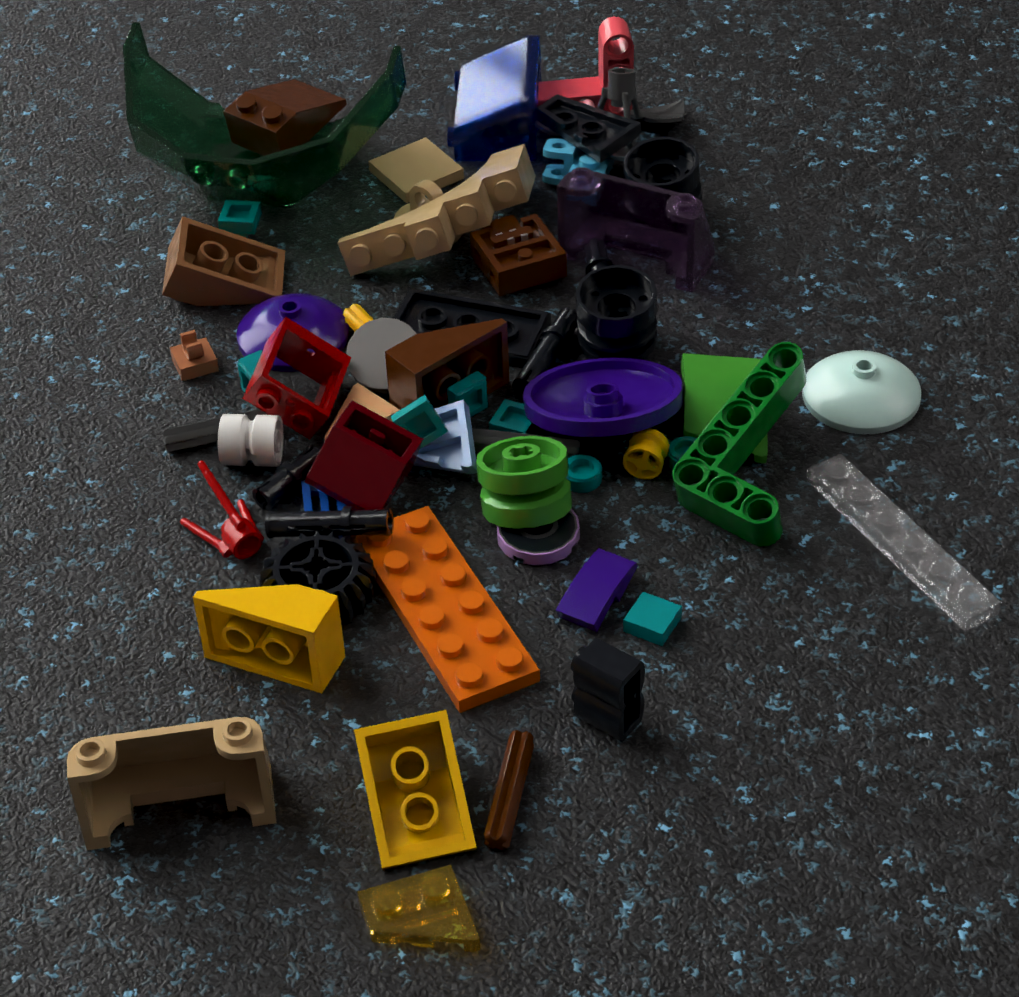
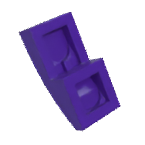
M598 548L580 569L556 608L558 616L597 632L613 600L620 602L638 567L637 563Z

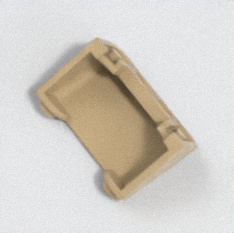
M233 717L90 737L76 743L68 753L67 780L87 850L111 847L110 836L118 825L123 822L124 826L134 825V806L225 794L228 811L237 810V806L244 808L251 816L253 827L277 823L270 758L261 727L253 719Z

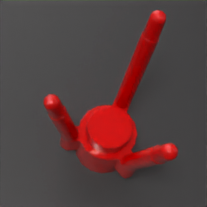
M202 460L199 461L197 465L230 518L225 520L221 526L222 540L187 518H182L180 524L217 548L224 558H228L232 554L238 559L251 557L260 549L264 536L257 529L245 501L242 499L237 501L240 516L207 464Z

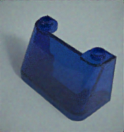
M526 35L461 64V70L455 71L454 86L455 91H458L454 127H448L447 130L448 147H454L455 161H488L491 154L525 144L530 161H536V108L538 105L539 82H542L540 35Z

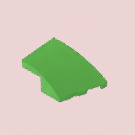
M683 353L680 367L684 389L683 404L679 413L682 437L698 438L761 359ZM767 434L752 452L755 462L766 464L768 455Z

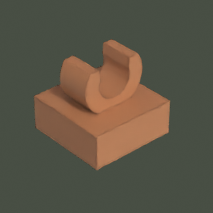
M195 330L181 333V344L170 347L172 361L182 381L219 371L217 358L207 338L197 340Z

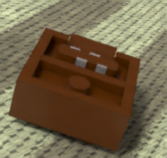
M537 214L520 218V223L514 215H509L492 220L489 226L470 232L471 256L499 296L512 294L526 288L547 284L551 281L567 277V253Z

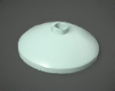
M852 350L833 354L813 365L806 374V384L802 389V396L809 412L829 427L854 434H879L897 429L915 416L920 407L921 386L912 371L898 360L873 351Z

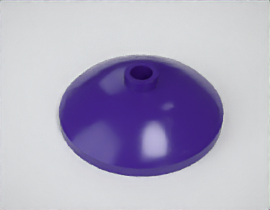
M304 293L283 294L259 303L242 318L237 328L238 347L244 357L259 350L263 351L267 339L285 317H288L340 351L346 346L350 332L349 325L345 322L343 310L322 297ZM307 349L309 352H314L313 349ZM277 357L271 368L273 371L280 372L298 371Z

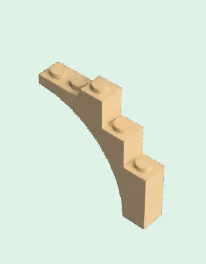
M525 144L491 154L488 161L475 174L440 197L392 220L340 238L338 246L350 276L412 257L419 260L449 251L457 235L489 226L495 211L528 202L536 175Z

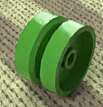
M519 436L497 441L486 446L477 454L478 481L483 486L480 494L482 514L488 522L506 528H534L553 523L564 517L572 509L571 482L566 478L569 471L567 448L562 442L542 436Z

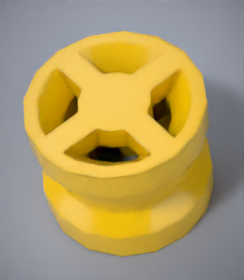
M648 428L634 432L629 440V447L623 456L624 468L636 478L646 480L658 477L663 469L664 459L669 452L670 444L668 439L656 429Z

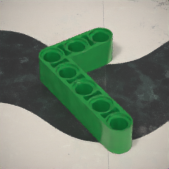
M781 342L771 347L672 470L677 498L682 507L760 547L776 543L783 533L779 504L771 494L734 476V474L806 384L803 352L798 345L791 342ZM761 518H767V519L762 520V521H757L758 519H761Z

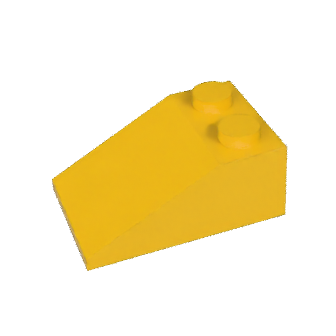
M299 584L203 590L197 591L193 596L204 658L321 694L345 658L337 595Z
M447 710L354 729L382 870L477 849Z

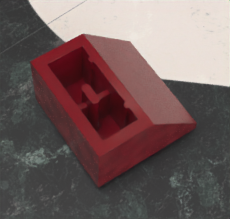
M352 400L333 425L306 476L305 483L347 506H354L356 510L385 509L411 471L423 438Z

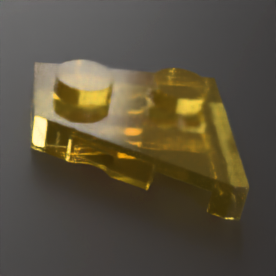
M451 865L357 891L359 906L372 942L388 944L408 942L418 947L434 948L435 941L464 944V951L467 952L480 950V938Z

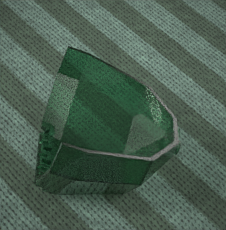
M133 22L123 45L126 120L136 151L209 200L258 201L261 205L291 208L338 174L399 107L406 85L401 46H394L386 71L347 116L339 120L336 119L335 122L329 121L305 144L262 156L231 142L223 113L225 108H222L219 103L206 100L149 56L140 23Z

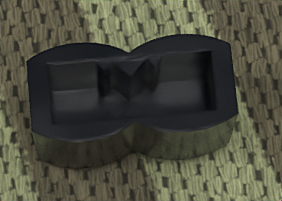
M595 637L587 647L583 646L576 652L571 662L575 684L571 696L574 702V713L582 721L623 742L640 724L643 717L645 700L641 691L645 679V666L642 661Z

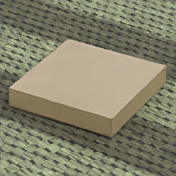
M426 137L368 161L369 171L406 203L410 202V189L421 180H431L440 188L464 179V168Z

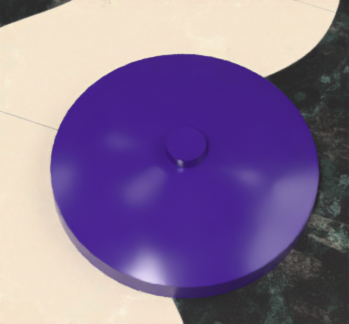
M596 358L576 361L549 369L532 379L523 392L524 411L526 417L533 424L553 433L578 437L624 435L654 427L674 416L683 404V384L680 376L672 369L651 361L633 358Z

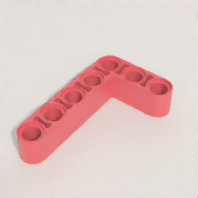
M613 16L605 19L600 24L598 30L599 76L476 88L467 97L471 125L479 131L536 127L533 113L537 114L536 108L555 95L597 108L602 88H608V70L615 67L634 69V45L627 22L620 17ZM607 98L603 110L624 117L623 107L611 106V100Z

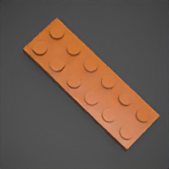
M429 506L394 517L393 533L390 536H356L353 542L362 543L366 553L370 554L373 560L377 583L459 713L540 682V669Z

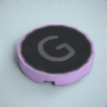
M572 509L557 521L534 528L514 529L496 525L498 545L504 554L513 560L514 556L522 558L523 563L529 565L552 564L566 558L572 552V547L578 544L580 539L578 516Z

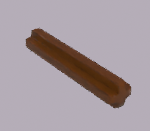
M515 730L509 734L484 832V843L490 849L497 848L503 851L510 846L534 748V737L528 731L522 733Z

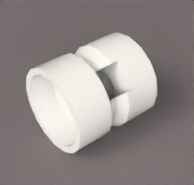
M223 414L221 416L218 429V456L221 465L245 466L249 460H252L255 466H280L284 443L281 416L256 415L253 421L245 414Z

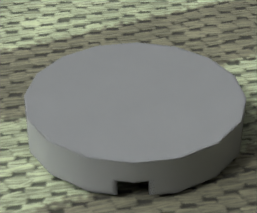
M382 317L366 322L354 332L348 342L346 354L352 357L348 368L357 383L373 393L389 394L385 351L416 334L410 325L395 318Z

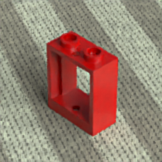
M285 317L267 339L242 399L268 415L281 416L283 424L310 440L329 418L352 357L288 317ZM307 349H313L314 352H309ZM276 357L321 384L314 403L269 376Z

